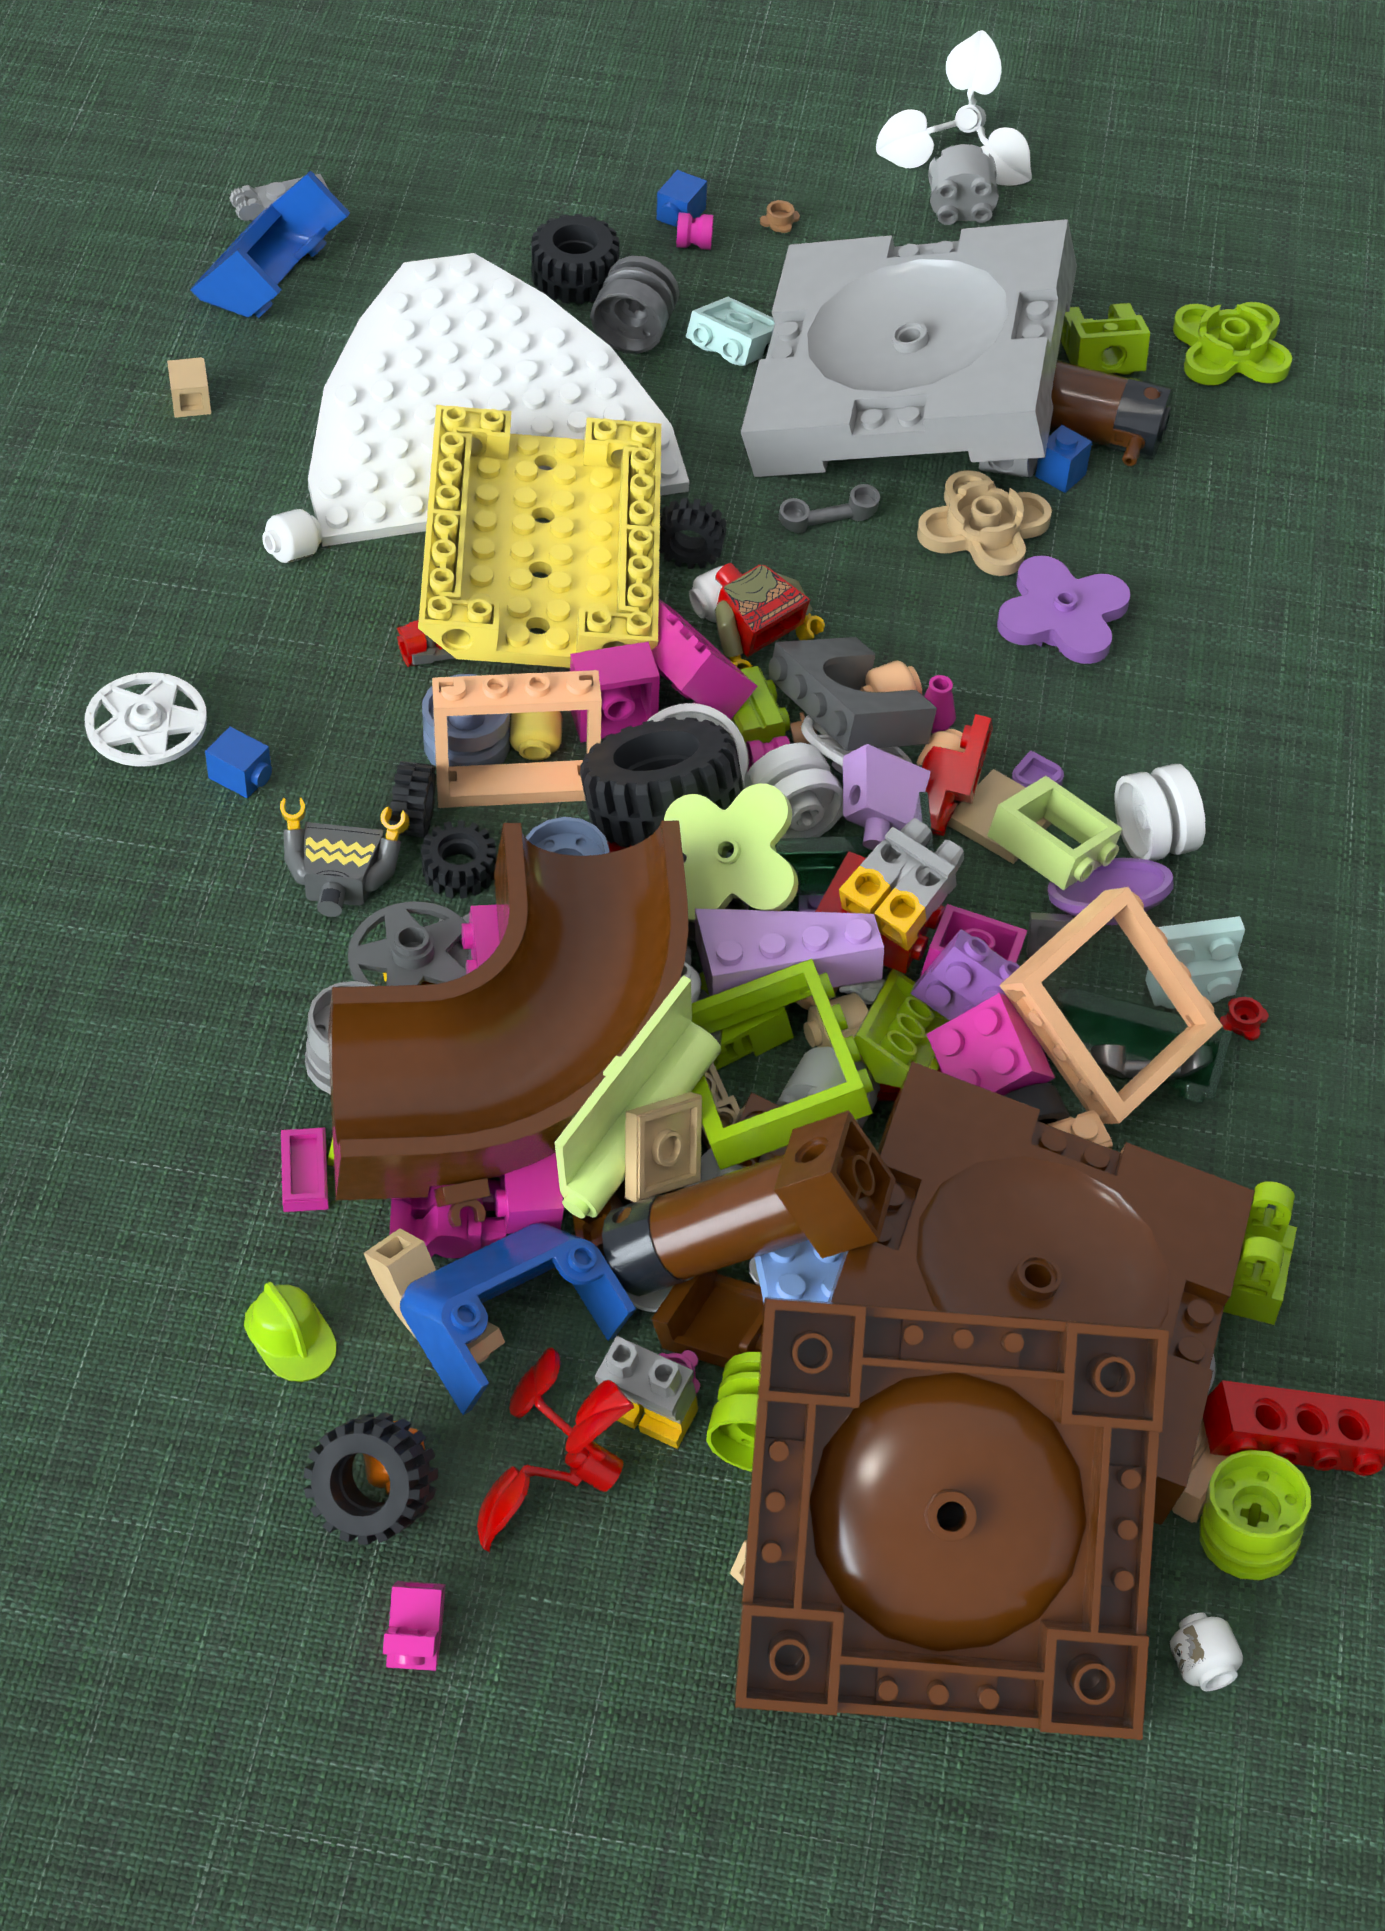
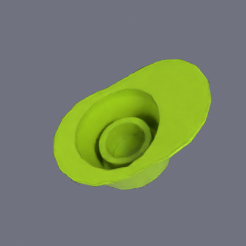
M271 1281L264 1285V1292L259 1295L245 1313L244 1327L249 1339L266 1365L277 1376L288 1381L298 1382L318 1378L330 1368L336 1357V1340L331 1328L311 1301L309 1295L302 1289L292 1285L274 1286Z

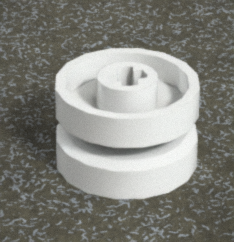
M802 742L783 745L769 751L757 760L745 774L743 785H745L749 774L754 784H769L776 787L787 797L791 804V824L776 845L789 847L812 841L831 829L843 815V788L838 779L831 773L830 766L823 754L814 745Z
M1170 764L1155 768L1151 774L1148 772H1137L1122 776L1117 781L1114 793L1117 824L1122 828L1121 836L1123 842L1133 858L1155 861L1165 858L1169 852L1179 855L1198 850L1202 846L1205 837L1203 802L1196 782L1183 765Z

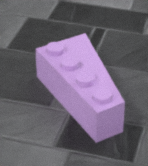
M695 908V942L709 996L811 958L818 975L827 972L832 987L882 979L884 945L874 914Z

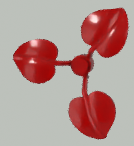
M548 1347L536 1364L522 1377L511 1397L509 1409L511 1415L521 1418L535 1405L537 1409L568 1436L566 1442V1451L568 1453L565 1463L570 1466V1473L525 1465L520 1471L514 1466L507 1469L490 1488L479 1511L478 1537L482 1548L489 1553L495 1536L503 1529L523 1503L528 1492L531 1476L566 1481L575 1487L583 1480L599 1491L606 1492L615 1484L623 1469V1460L593 1440L624 1414L634 1409L633 1403L623 1394L616 1383L611 1380H605L583 1402L576 1415V1425L572 1428L544 1402L543 1394L556 1381L560 1369L559 1353L552 1347Z

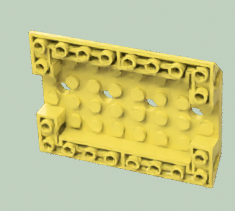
M436 405L418 629L456 659L570 668V654L642 642H649L651 650L657 647L661 424L587 417L584 440L510 434L511 411ZM539 466H549V467H551V468H553V469H551V470H542V469H539L538 467H539ZM545 518L551 522L539 523L535 519ZM542 572L547 574L548 577L538 578L532 574ZM540 628L545 630L546 632L543 634H534L530 632L529 629Z

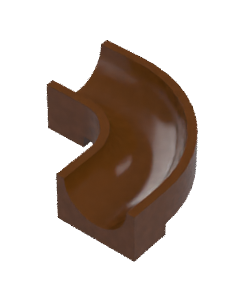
M679 820L661 821L658 829L650 837L629 848L606 854L586 856L564 855L543 850L533 845L524 837L521 823H503L494 872L500 944L482 965L460 978L438 984L332 987L328 1046L336 1200L428 1197L431 1186L460 1184L500 1176L534 1164L556 1152L555 1141L605 1078V1075H603L605 1069L616 1055L618 1057L622 1056L680 981L685 963L689 929L688 899Z

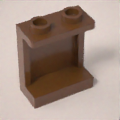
M717 1269L694 1276L692 1280L674 1285L651 1319L662 1349L679 1354L689 1350L696 1354L698 1360L724 1368L725 1364L735 1355L745 1352H761L764 1312L761 1287L720 1275Z

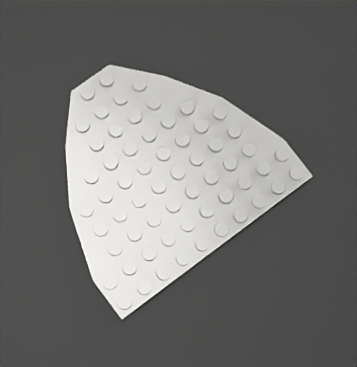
M475 253L404 262L361 316L324 386L308 475V488L315 518L318 520L322 530V547L426 531L436 405L511 411L510 434L584 440L587 417L660 423V496L689 491V479L671 423L612 347L544 293ZM539 466V467H538L539 469H542V470H551V469H553V468H551V467H549V466Z

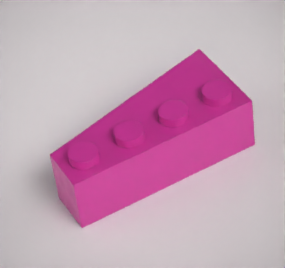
M659 599L658 645L651 650L659 674L665 679L671 680L673 682L671 686L688 700L691 698L695 704L712 707L722 712L731 720L758 686L676 610Z

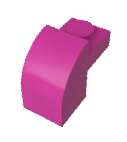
M396 1581L392 1586L389 1628L384 1633L383 1654L387 1655L386 1667L436 1671L442 1635L446 1584Z

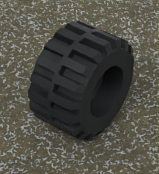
M566 214L561 215L557 219L551 218L547 220V224H541L537 228V232H534L532 236V281L534 285L538 286L540 292L548 294L550 299H559L562 303L576 302V304H584L585 301L594 302L603 288L604 281L608 277L611 267L619 260L620 242L619 237H616V231L613 228H608V223L597 221L596 217H584L582 214H574V216Z
M374 1413L363 1414L326 1433L319 1440L321 1444L312 1449L308 1458L314 1463L306 1466L304 1471V1478L311 1480V1485L304 1488L306 1499L314 1498L316 1506L310 1510L315 1518L321 1514L327 1521L322 1527L329 1533L339 1529L341 1531L339 1539L350 1542L358 1537L359 1544L369 1545L375 1540H378L380 1543L415 1523V1520L423 1516L429 1507L426 1503L434 1498L437 1490L430 1483L438 1479V1468L430 1467L429 1461L435 1458V1454L432 1448L427 1450L423 1448L421 1442L426 1439L420 1430L414 1434L408 1431L412 1423L404 1418L394 1423L393 1414L382 1413L376 1417ZM357 1453L371 1455L385 1467L390 1479V1494L387 1502H376L367 1498L356 1486L352 1470Z

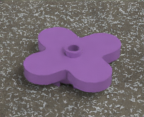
M1034 556L1023 561L1019 567L1016 582L1022 596L1006 601L999 610L997 628L1001 636L1009 642L1018 645L1036 644L1042 647V642L1051 646H1057L1059 652L1077 663L1092 664L1103 660L1110 651L1112 632L1106 623L1121 618L1128 609L1130 589L1127 584L1120 578L1109 574H1094L1076 579L1061 561L1049 556Z

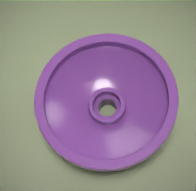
M1114 858L1108 866L1104 867L1101 865L1085 881L1080 882L1078 880L1065 890H1062L1050 881L1048 884V895L1053 905L1061 911L1076 917L1103 891L1129 887L1142 900L1144 911L1147 912L1159 905L1170 894L1174 887L1173 874L1166 866L1151 860ZM1114 917L1106 923V925L1118 924Z

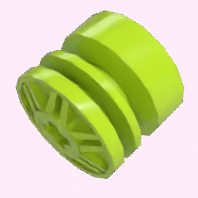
M745 1352L735 1355L725 1364L722 1382L718 1391L719 1401L714 1405L706 1442L712 1452L722 1460L742 1470L751 1472L760 1352Z
M1247 1450L1230 1455L1217 1465L1209 1481L1206 1503L1203 1507L1199 1523L1200 1543L1207 1557L1219 1569L1240 1579L1263 1580L1277 1576L1293 1563L1298 1552L1303 1529L1311 1509V1491L1303 1473L1288 1459L1269 1451Z

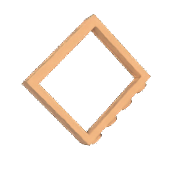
M598 670L432 678L438 808L586 801L580 777V766L583 760L449 767L447 716L587 710L588 754L593 745L601 743L602 699Z
M1129 887L1103 891L999 985L1086 1111L1094 1109L1103 1124H1120L1222 1027V1024L1214 1014L1215 1011L1212 1003L1201 995L1191 980L1190 971L1182 962L1178 961L1167 945V937L1153 924L1144 911L1142 900ZM1113 917L1188 1025L1182 1033L1118 1093L1041 983Z

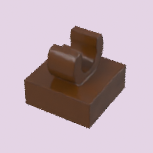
M487 1178L434 1189L437 1208L451 1205L448 1211V1221L452 1227L461 1226L459 1214L463 1207H469L473 1211L475 1223L485 1220V1208L477 1199L491 1196Z

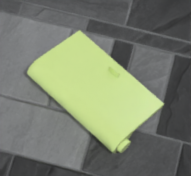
M684 975L622 1056L618 1057L616 1055L603 1072L605 1078L555 1141L559 1187L561 1195L564 1197L562 1204L576 1217L582 1219L586 1215L597 1217L625 1180L626 1111L691 1092L721 1053L722 1049L718 1041L706 1030L692 1022L691 979Z

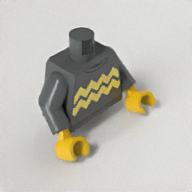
M283 798L280 810L288 823V829H284V860L295 882L305 885L306 898L310 901H318L317 909L322 915L336 917L341 914L343 904L357 906L364 904L370 892L377 891L394 875L401 846L398 836L407 830L409 826V817L403 810L401 820L396 825H390L389 823L392 809L386 807L382 811L381 822L387 828L386 837H384V830L305 822L303 829L300 828V821L306 815L304 801L300 798V811L297 814L291 815L286 812V799Z

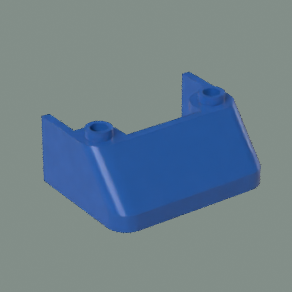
M309 171L262 211L190 290L203 302L247 318L253 314L259 318L272 306L273 302L271 299L282 290L278 283L307 253L311 257L315 256L327 244L323 239L324 236L344 220L350 212L315 174Z
M535 1223L409 1284L400 1300L402 1316L462 1415L473 1409L489 1385L487 1378L466 1346L477 1340L487 1327L488 1315L482 1303L556 1267L561 1276L572 1283L607 1341L617 1336L636 1310V1307L596 1245L548 1224Z

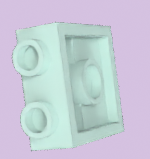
M725 297L692 311L686 338L703 350L720 353L724 359L734 365L745 366L763 357L765 347L771 341L775 323L773 317L730 297Z
M1240 916L1158 927L1167 937V945L1178 961L1182 962L1190 971L1191 980L1202 996L1206 997L1211 1003H1216L1227 996L1236 995L1243 970L1238 953L1245 932ZM1148 968L1145 981L1154 1006L1162 1005L1163 1007L1174 1009L1175 1006Z

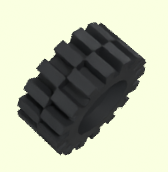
M681 498L680 505L674 500L670 502L669 507L665 506L663 508L662 514H660L659 554L665 552V560L669 562L673 558L676 559L675 565L681 567L682 562L687 563L688 569H694L695 563H698L701 569L706 567L707 562L712 565L716 562V558L720 557L727 523L725 518L721 519L722 513L719 509L712 512L713 505L709 502L705 506H701V499L695 498L694 503L690 504L688 498ZM680 531H694L702 537H690Z
M400 761V765L397 767V774H395V786H393L392 816L390 821L391 825L398 824L403 810L409 817V826L407 830L399 835L425 838L428 834L433 817V805L435 804L436 768L434 765Z
M459 820L458 827H452L450 821L444 823L443 831L436 826L432 829V836L429 834L425 836L424 844H422L421 848L423 876H425L426 884L428 886L433 885L434 892L440 894L445 889L446 897L453 898L454 892H460V899L467 898V891L471 890L473 895L476 896L481 893V886L487 889L491 885V879H495L496 848L494 838H489V832L485 828L479 832L478 824L472 822L470 828H466L465 821ZM457 854L468 855L474 858L471 862L461 865L444 861L447 857Z

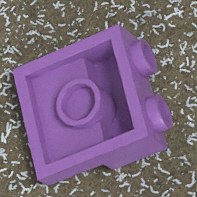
M960 929L917 980L911 994L951 1021L998 993L1006 995L999 985L1020 966L998 955L982 939L971 936Z

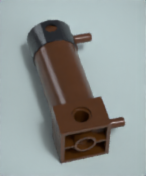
M1057 360L1051 393L1053 413L1050 431L1054 432L1063 425L1094 443L1125 452L1122 461L1128 466H1134L1139 456L1153 460L1168 427L1172 410L1170 406L1173 388L1132 377L1128 379Z
M848 1110L793 1129L784 1155L677 1191L661 1193L611 1210L604 1219L602 1231L603 1249L607 1263L622 1287L629 1294L638 1297L692 1280L694 1276L807 1240L810 1241L823 1259L880 1240L896 1178Z

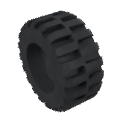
M676 717L657 722L650 720L642 722V725L632 727L631 725L623 728L617 734L611 733L604 737L602 743L593 745L589 753L585 755L580 766V777L590 823L595 825L604 834L608 842H615L619 846L626 848L631 845L634 846L650 837L658 829L661 821H664L669 806L684 795H702L722 810H726L744 790L734 738L722 726H717L709 720L701 722L697 718L686 717L684 720H677Z

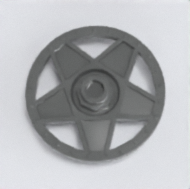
M403 902L378 910L359 925L351 938L348 949V962L354 981L372 984L367 980L361 969L387 973L386 986L421 985L424 981L438 984L466 975V965L464 968L448 954L461 940L462 923H466V921L452 910L428 902ZM410 914H426L443 920L423 927ZM385 921L387 939L361 945L367 934L378 924ZM468 949L467 960H472L471 949Z

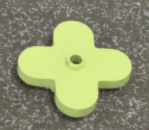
M769 784L751 785L745 788L726 810H722L708 798L698 794L684 795L669 806L664 821L679 820L682 852L687 857L684 863L688 899V921L695 923V908L725 909L733 898H740L753 909L763 911H781L793 901L798 889L796 871L788 861L776 853L775 845L788 830L792 820L791 804L780 790ZM734 848L733 854L730 857L725 858L727 852L730 849Z

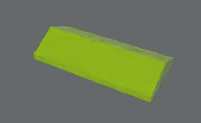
M894 969L888 974L855 1034L854 1041L875 1082L901 1088L912 1061L938 1070L939 1064L926 1034L950 1020L912 995L911 991L915 982Z

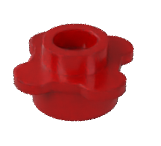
M1239 997L1231 999L1228 1002L1229 1011L1227 1015L1222 1016L1220 1019L1221 1028L1225 1031H1233L1238 1035H1242L1247 1040H1256L1261 1033L1259 1029L1261 1024L1268 1020V1012L1253 998Z

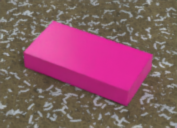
M325 1127L281 1130L283 1212L329 1209Z

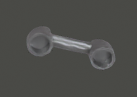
M860 484L851 490L849 503L811 511L804 501L797 498L787 499L780 506L779 520L786 529L794 533L805 532L807 526L846 518L863 521L873 516L877 511L880 494L875 487L868 484Z
M1098 1045L1091 1047V1055L1103 1071L1120 1078H1134L1151 1062L1149 1060H1126L1125 1046ZM1202 1045L1168 1078H1183L1209 1065L1213 1061L1212 1047Z

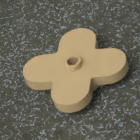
M964 470L952 474L946 481L944 501L947 506L929 509L921 515L918 523L917 537L925 548L933 552L953 553L967 550L970 552L975 564L982 571L995 576H1007L1016 573L1024 561L1026 546L1023 539L1037 537L1047 531L1050 525L1052 510L1047 500L1037 494L1030 492L1017 493L1011 488L1008 493L996 488L994 481L987 475L978 471Z

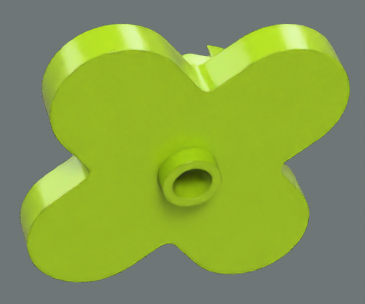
M1246 302L1240 305L1237 304L1235 309L1220 310L1221 305L1211 308L1203 304H1188L1176 312L1173 332L1179 340L1191 346L1186 353L1184 371L1193 381L1203 385H1219L1238 372L1261 383H1277L1288 376L1292 355L1286 347L1273 341L1277 335L1280 317L1272 307L1259 302Z

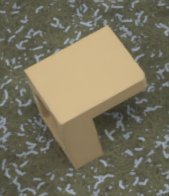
M204 358L167 361L174 417L211 414Z

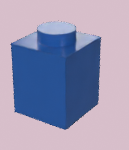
M677 170L657 192L656 220L677 227L679 212L690 213L695 219L699 217L706 209L707 181Z
M1061 425L1048 437L1046 455L1044 458H1038L1035 477L1066 493L1086 475L1092 441Z
M229 727L205 751L208 778L247 799L258 787L264 786L272 774L269 746L232 727Z

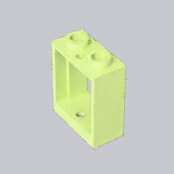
M1044 776L998 804L987 836L1059 888L1065 890L1078 880L1080 882L1085 881L1095 869L1101 865L1104 867L1108 866L1114 860L1119 851V846L1116 844L1122 828L1058 783ZM1045 818L1081 843V845L1072 849L1035 822Z

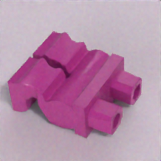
M488 1180L491 1196L477 1200L484 1206L485 1211H495V1190L501 1189L500 1181ZM450 1185L431 1186L428 1197L391 1198L389 1235L399 1228L425 1242L431 1258L434 1254L445 1258H461L506 1237L504 1218L485 1217L484 1221L475 1223L473 1211L469 1207H463L460 1211L461 1226L452 1227L448 1221V1211L451 1205L437 1208L434 1189Z

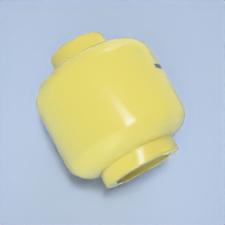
M561 712L512 713L509 738L512 747L523 758L529 760L548 758L550 754L559 749L562 741L563 718Z

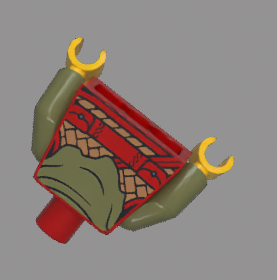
M732 563L725 564L715 576V580L722 586L715 608L718 635L724 656L729 658L740 670L752 667L750 662L741 658L743 652L749 657L794 629L800 640H814V634L823 632L825 628L824 620L821 617L811 616L812 607L809 603L810 599L805 595L800 583L796 579L775 573L766 565H758L742 574Z

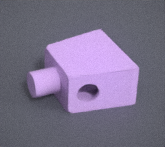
M869 744L848 753L843 758V815L846 820L865 828L863 846L874 850L881 841L885 840V835L892 826L900 831L913 818H917L931 771Z

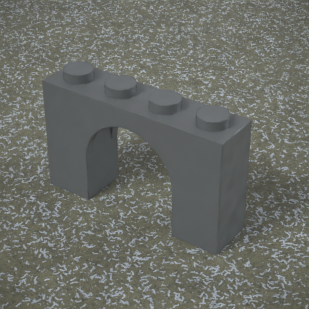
M857 637L775 643L773 658L769 662L768 678L773 680L786 695L846 751L856 750L866 744L876 748L929 744L937 708L917 690L892 692L860 691L861 687L866 686V675L873 668L876 654Z

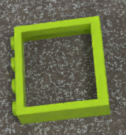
M812 958L692 1003V1022L711 1034L812 996L846 1080L845 1083L724 1128L704 1074L691 1092L702 1095V1124L720 1170L787 1146L792 1130L848 1110L855 1120L873 1114L866 1093L874 1091L866 1068L858 1071L854 1063L861 1061L858 1048L852 1035L846 1038L843 1037L841 1031L848 1029L840 1004L831 1006L829 999L836 996L827 972L818 975Z

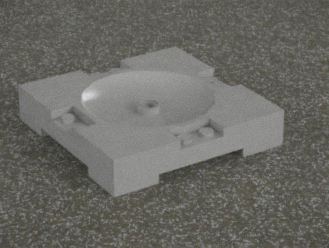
M1068 219L961 229L959 241L953 242L941 241L931 244H907L895 247L892 235L789 245L772 309L775 325L766 359H759L741 429V435L754 477L826 472L828 461L961 451H968L971 462L1044 458L1053 413L1051 393L1065 312L1070 311L1077 269Z

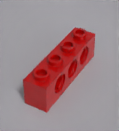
M1224 1380L1207 1396L1203 1422L1210 1454L1230 1456L1247 1450L1269 1451L1288 1459L1295 1465L1312 1466L1320 1471L1332 1469L1353 1471L1361 1476L1375 1474L1385 1465V1401Z

